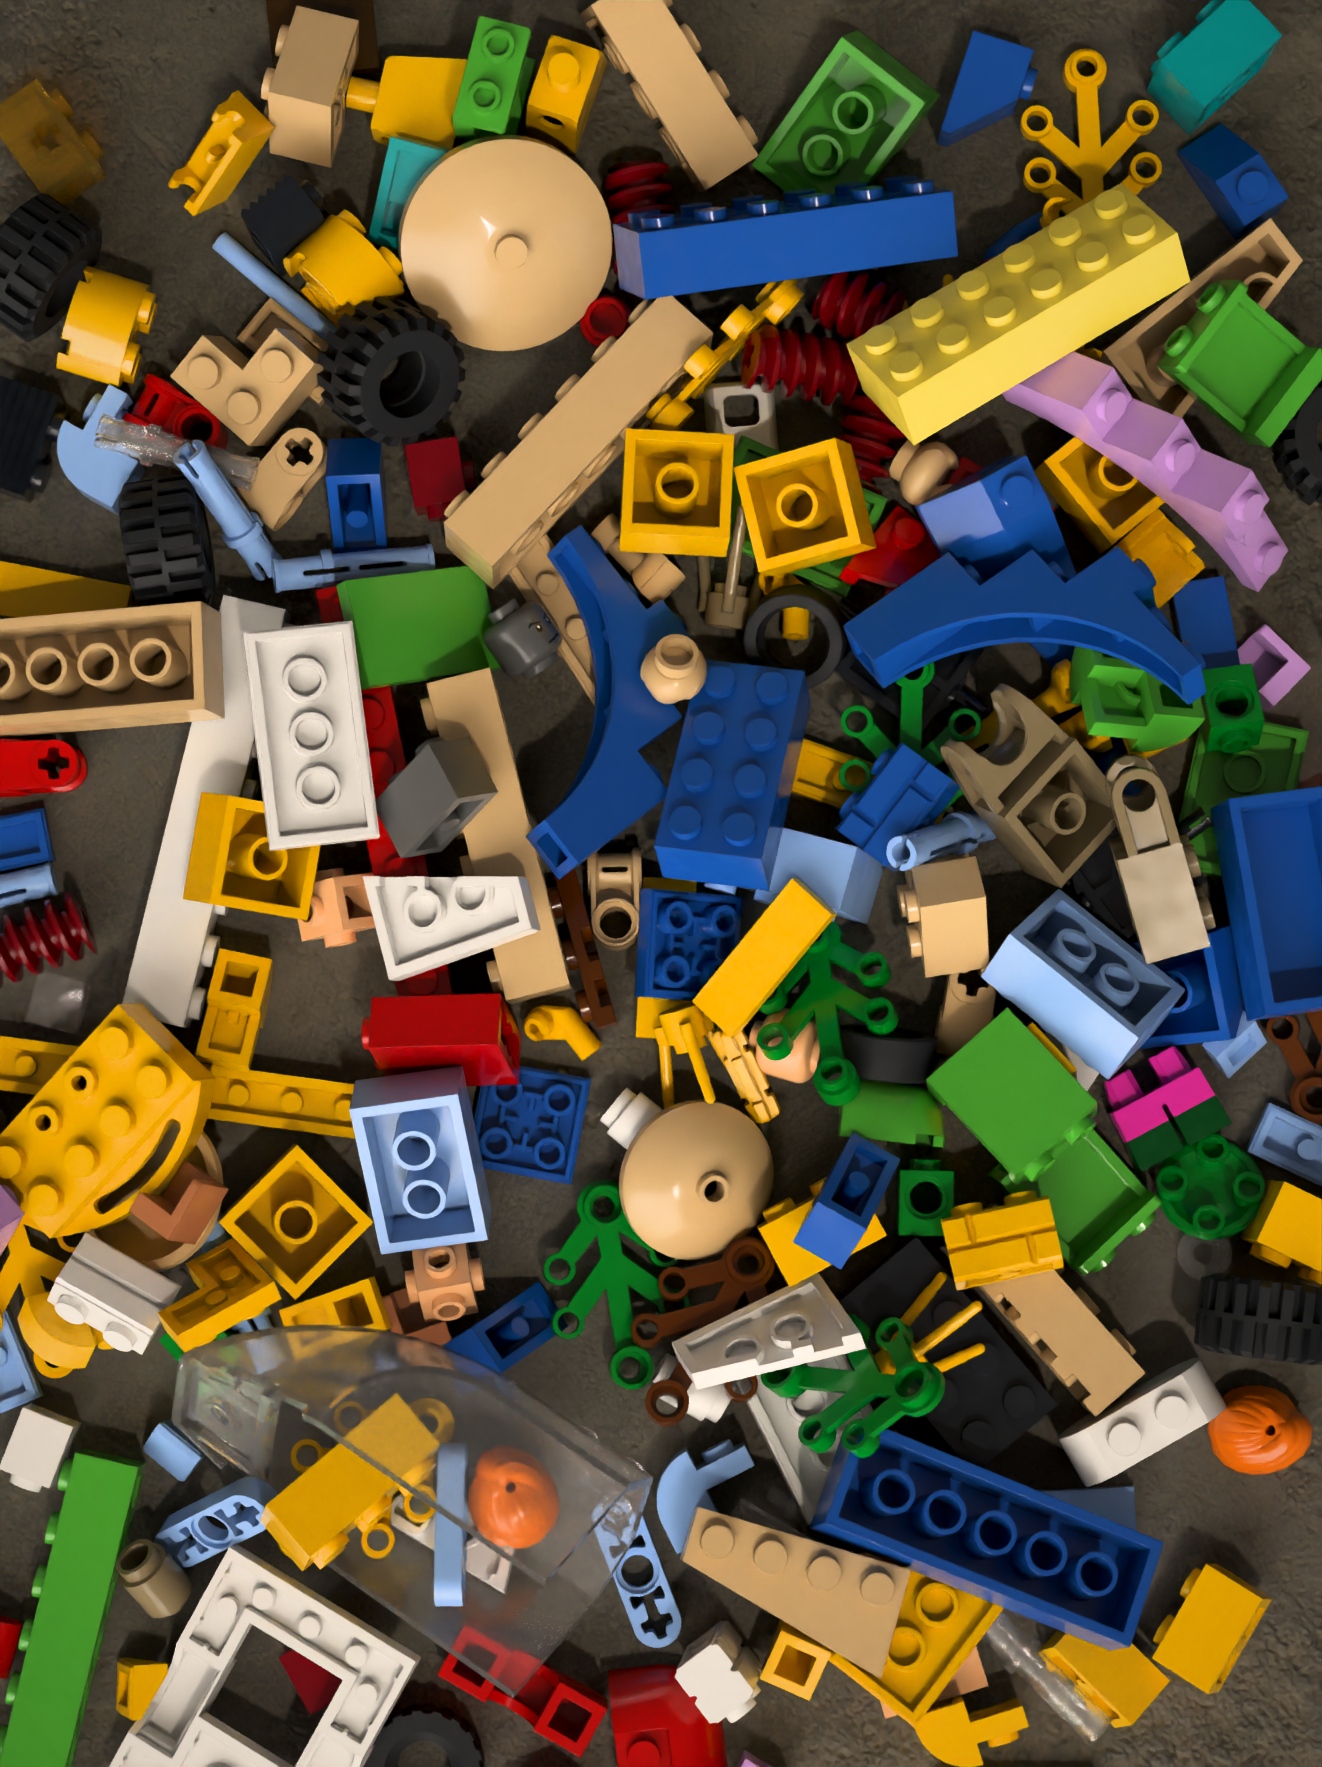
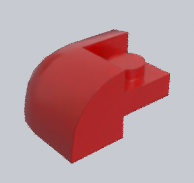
M655 1664L608 1670L611 1718L618 1767H728L723 1720L711 1724L695 1705L697 1697H689L676 1680L675 1674L678 1665Z

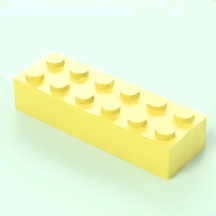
M1120 183L1110 190L1100 193L1096 198L1064 217L1054 220L1050 225L1025 240L1008 247L1004 252L979 267L964 273L958 279L928 297L918 300L911 307L882 324L872 327L865 334L846 345L863 392L911 443L916 445L1191 281L1178 233L1126 186Z

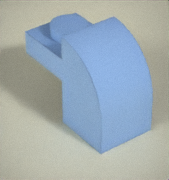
M109 384L103 395L95 394L87 405L82 418L86 422L83 430L65 420L63 421L57 439V454L61 468L72 484L85 497L119 516V498L124 483L140 481L146 470L137 460L112 447L125 424L121 421L122 416L125 412L131 413L135 403L128 394Z
M730 1439L724 1440L703 1451L701 1455L704 1462L695 1465L687 1447H684L674 1454L662 1470L657 1485V1511L677 1554L683 1550L695 1506L719 1513L708 1489L755 1466L744 1442L733 1446Z

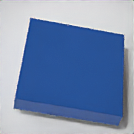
M641 889L635 997L692 1001L740 943L742 897L661 889Z
M520 1066L519 1085L480 1086L474 1123L484 1169L572 1185L591 1079Z

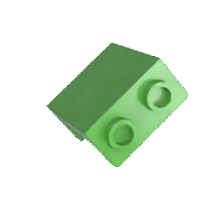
M479 15L452 117L458 146L488 136H518L536 69V60L526 57L531 38L529 28Z
M1221 279L1219 282L1209 285L1200 295L1196 302L1198 310L1188 324L1180 326L1169 336L1163 347L1166 353L1157 366L1248 444L1270 448L1321 381L1322 349L1306 347L1245 294L1248 286L1241 280Z
M1008 1007L926 1079L928 1092L942 1107L945 1104L1002 1164L1008 1171L1009 1178L1016 1185L1026 1177L1031 1182L1040 1178L1055 1163L1056 1159L1052 1154L1067 1140L1072 1146L1076 1145L1097 1124L1092 1119L1097 1114V1101Z
M1094 1129L1074 1146L1067 1140L1052 1154L1056 1159L1055 1163L1034 1182H1031L1026 1177L1016 1185L1009 1178L1008 1171L1001 1163L987 1174L1006 1196L1022 1191H1035L1037 1198L1049 1197L1063 1260L1070 1268L1082 1275H1086L1090 1271L1095 1273L1106 1267L1116 1256L1117 1251L1114 1248L1129 1234L1135 1236L1144 1231L1154 1221L1156 1217L1154 1211L1162 1204L1160 1198L1143 1186Z

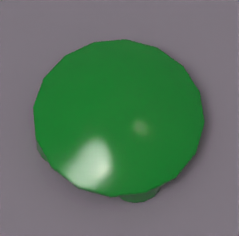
M1213 1133L1191 1146H1183V1150L1164 1161L1156 1180L1157 1196L1162 1201L1160 1208L1168 1221L1186 1235L1204 1240L1229 1238L1245 1230L1255 1219L1265 1193V1182L1262 1174L1250 1155L1235 1144L1227 1142L1221 1135Z

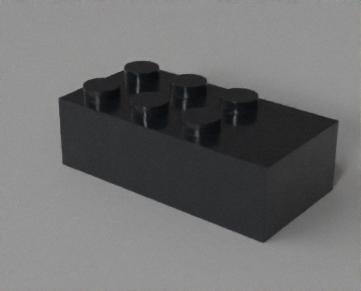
M916 1236L907 1238L837 1298L847 1314H855L869 1326L870 1336L867 1343L873 1355L881 1350L875 1339V1333L880 1323L890 1317L900 1319L939 1272L947 1274L946 1282L910 1326L914 1334L913 1341L915 1344L972 1303L962 1290H956L953 1279ZM978 1312L924 1354L928 1362L933 1364L975 1344L982 1343L985 1346V1351L982 1354L942 1372L945 1378L943 1397L939 1404L924 1416L960 1459L984 1468L1058 1404L985 1317Z

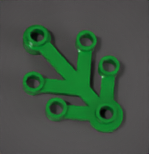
M931 662L923 666V673L918 679L910 680L903 676L895 682L902 687L900 743H904L936 767L944 760L940 748L950 737L957 742L972 740L981 730V719L971 709L957 710L950 717L949 726L921 751L923 688L931 683L935 674V664ZM855 705L843 712L841 716L843 731L851 737L859 738L877 758L888 748L896 750L897 747L874 724V718L869 709L864 706ZM854 711H861L867 717V726L861 732L852 731L848 726V716ZM962 714H968L975 720V730L969 735H961L955 729V720ZM860 759L847 761L842 765L839 772V779L843 787L853 792L859 791L863 793L873 780L870 766ZM859 765L865 770L866 778L861 785H851L847 781L845 774L850 766ZM949 770L947 776L953 780V775ZM961 789L957 791L942 813L961 795H964Z
M834 921L829 923L820 934L822 937L811 945L774 990L777 992L774 998L765 1001L760 1007L759 1011L763 1014L772 1015L780 1012L787 1003L786 994L809 969L811 982L779 1023H770L759 1031L757 1043L766 1058L774 1061L782 1060L791 1053L794 1045L793 1041L815 1015L821 1062L814 1072L813 1082L824 1102L833 1106H842L850 1103L857 1097L861 1089V1079L854 1065L844 1058L837 1008L864 1022L868 1030L875 1035H886L892 1032L898 1024V1015L893 1004L888 999L878 997L870 1000L833 979L832 963L856 974L862 985L868 989L882 988L891 978V969L885 957L878 952L862 954L844 944L843 934L838 924ZM871 967H881L876 974L865 975ZM888 1012L883 1020L872 1021L877 1013ZM783 1037L778 1045L768 1046L773 1038ZM842 1072L837 1079L827 1080L833 1074Z
M598 1180L588 1184L580 1192L576 1203V1211L580 1222L558 1253L549 1255L542 1264V1275L549 1284L555 1286L568 1284L575 1276L576 1261L597 1236L600 1253L599 1261L567 1306L557 1309L552 1314L550 1326L553 1333L559 1338L574 1339L578 1337L584 1329L585 1317L606 1289L615 1344V1352L611 1355L608 1362V1373L611 1380L617 1386L623 1389L635 1390L642 1388L650 1381L654 1365L648 1352L639 1348L631 1338L630 1331L633 1315L628 1286L653 1303L658 1315L667 1312L663 1306L665 1299L658 1292V1280L622 1254L619 1232L646 1249L649 1261L656 1267H671L679 1259L671 1257L667 1262L658 1260L655 1255V1249L641 1240L629 1225L620 1202L619 1184L610 1180ZM599 1197H606L612 1204V1211L605 1218L596 1215L593 1209L594 1202ZM555 1259L564 1260L568 1266V1273L561 1280L553 1278L549 1272L550 1264ZM664 1285L665 1289L670 1293L681 1291L679 1289H670ZM688 1296L681 1300V1309L690 1307ZM566 1312L572 1313L577 1320L575 1330L568 1334L562 1332L558 1326L559 1317ZM626 1357H632L638 1363V1371L631 1378L624 1377L620 1372V1363Z
M848 1313L853 1323L861 1332L866 1349L846 1353L855 1371L811 1367L804 1363L761 1374V1381L768 1389L782 1398L798 1397L806 1390L844 1394L819 1414L808 1416L799 1427L798 1437L800 1442L816 1453L827 1451L835 1442L836 1428L877 1397L889 1398L865 1419L853 1420L843 1430L841 1437L843 1446L855 1456L866 1458L877 1450L880 1444V1433L906 1414L912 1417H920L931 1412L939 1404L945 1391V1378L943 1373L933 1364L918 1362L911 1348L914 1338L913 1331L897 1317H890L882 1321L875 1333L877 1344L890 1353L897 1370L894 1375L882 1374L867 1343L870 1336L869 1326L855 1314ZM898 1331L895 1339L891 1341L892 1336ZM821 1429L819 1435L814 1438L815 1433ZM865 1433L863 1439L857 1444L859 1437Z

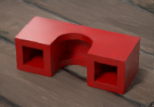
M469 1618L437 1674L439 1677L484 1703L486 1700H491L509 1708L526 1719L533 1726V1731L580 1758L608 1710L609 1699Z

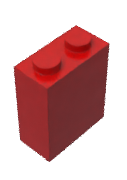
M501 993L372 997L370 1017H364L362 1022V1042L364 1049L370 1050L373 1055L376 1068L382 1070L385 1076L463 1065L467 1086L519 1085L522 1035Z

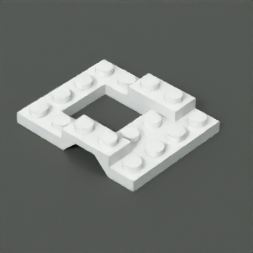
M233 1544L228 1548L176 1643L173 1660L168 1668L167 1676L142 1719L136 1720L128 1731L109 1767H294L208 1713L237 1661L234 1657L252 1625L343 1680L295 1767H363L375 1746L373 1744L421 1656L238 1544Z

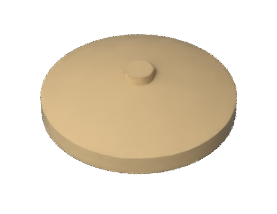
M495 135L475 139L452 149L435 161L424 172L411 191L403 209L398 233L399 261L402 264L404 280L422 312L444 325V328L451 331L459 342L484 350L516 351L535 347L553 340L574 326L585 315L587 308L597 299L606 281L611 263L613 237L611 222L603 197L588 174L572 158L556 147L537 139L517 135Z

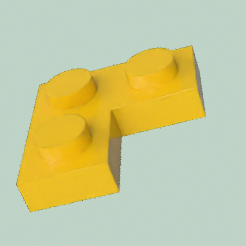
M231 1238L186 1263L193 1281L200 1289L157 1313L165 1331L186 1353L195 1347L204 1346L212 1342L218 1334L237 1323L260 1315L266 1307L282 1298L275 1281L234 1238Z

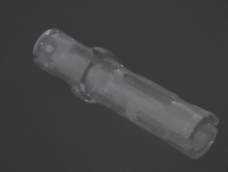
M108 414L102 415L96 431V436H99V438L96 437L94 441V447L103 448L138 458L141 465L152 467L155 463L180 470L173 461L175 452L187 442H189L193 451L196 452L192 445L193 440L163 432V427L151 423L150 427L111 417ZM205 444L207 451L232 486L251 492L258 474V470L255 468L259 467L260 458L238 454Z
M1001 1612L982 1639L1005 1661L1003 1667L1009 1673L1016 1672L1075 1729L1088 1745L1091 1742L1093 1743L1109 1727L1112 1718L1097 1707L1038 1648L1041 1643L1033 1635L1027 1637Z

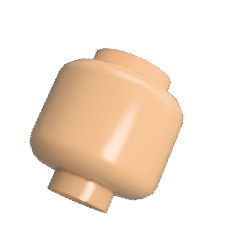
M783 1008L776 1014L767 1015L764 1021L756 1020L750 1032L748 1049L752 1047L755 1052L759 1069L765 1075L794 1083H804L810 1080L818 1064L821 1062L815 1015L793 1041L794 1045L791 1053L786 1058L777 1061L770 1060L764 1056L757 1043V1036L764 1026L770 1023H779L790 1009ZM783 1037L773 1038L768 1046L778 1045Z

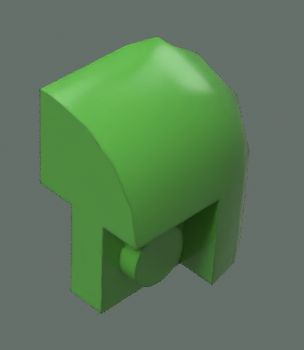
M1075 646L1071 661L1069 683L1071 704L1082 705L1088 735L1127 738L1130 752H1149L1173 746L1188 738L1205 720L1201 697L1188 705L1171 688L1148 672L1105 653Z
M860 1078L861 1089L857 1097L848 1104L838 1106L837 1114L840 1116L837 1136L850 1137L853 1132L864 1139L945 1148L946 1128L944 1114L936 1099L918 1083H891Z

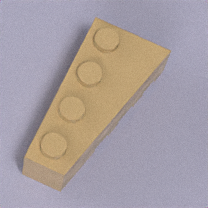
M598 0L579 14V17L588 30L593 29L597 25L605 35L601 38L605 47L603 49L604 54L614 69L618 68L624 75L630 72L635 80L630 84L633 97L651 120L657 117L663 124V127L658 129L661 139L698 193L707 190L759 156L753 147L758 142L754 130L744 116L740 115L735 118L725 102V99L730 97L725 83L714 69L707 72L696 55L702 49L693 31L686 23L679 26L668 7L673 5L672 0Z
M1269 218L1255 226L1191 277V282L1171 293L1101 349L1102 356L1096 361L1115 369L1133 399L1182 418L1196 399L1162 371L1157 364L1166 353L1163 347L1169 336L1180 326L1187 325L1197 312L1196 302L1203 291L1209 285L1219 282L1221 279L1241 280L1248 286L1245 294L1266 310L1303 260L1273 220Z
M990 1203L983 1210L998 1206L996 1204ZM945 1242V1243L943 1244V1246H944V1248L947 1250V1246H946V1242ZM1064 1268L978 1286L1080 1405L1094 1416L1100 1414L1145 1374V1371L1132 1358L1136 1350L1116 1328L1109 1332L1096 1318V1315L1101 1310L1081 1287H1078L1073 1292L1059 1276L1065 1271Z
M695 1506L681 1553V1561L881 1679L911 1573L910 1569Z

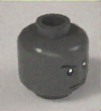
M513 597L487 615L493 624L486 629L483 635V642L506 675L518 676L522 674L525 680H528L560 658L557 649L562 643V634L538 601L530 600L519 605Z

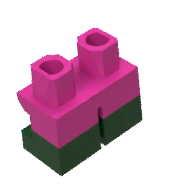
M1170 1046L1147 1059L1160 1085L1143 1093L1130 1069L1103 1082L1108 1101L1113 1109L1107 1115L1114 1127H1116L1127 1150L1126 1154L1135 1171L1142 1172L1183 1150V1146H1191L1232 1124L1200 1068H1190L1186 1059L1175 1046Z

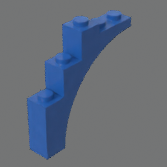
M581 525L566 534L547 554V557L564 580L573 597L587 633L595 676V710L592 732L585 757L573 783L548 817L526 836L559 880L666 798L668 789L663 784L661 774L654 765L645 761L639 752L663 735L683 716L676 709L675 703L663 704L651 695L645 682L641 679L640 668L646 654L663 637L680 634L692 639L686 630L683 620L678 614L671 611L662 599L648 609L643 606L632 584L622 579L606 558V553L601 544L596 539L590 537Z
M1118 546L1070 580L1057 563L1052 561L1046 564L1032 549L984 583L974 567L970 564L962 567L948 552L843 625L853 655L883 689L910 672L959 652L1015 642H1046L1091 649L1124 660L1148 672L1167 685L1188 705L1206 693L1202 669L1206 667L1202 655L1190 641L1186 640L1181 643L1171 633L1172 628L1169 621L1160 609L1156 607L1153 593L1156 580L1148 566L1139 558L1132 561Z

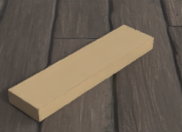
M545 534L509 572V576L526 602L535 600L541 603L561 632L562 643L557 650L595 706V676L592 653L585 626L564 580L547 557V554L555 546L548 535Z

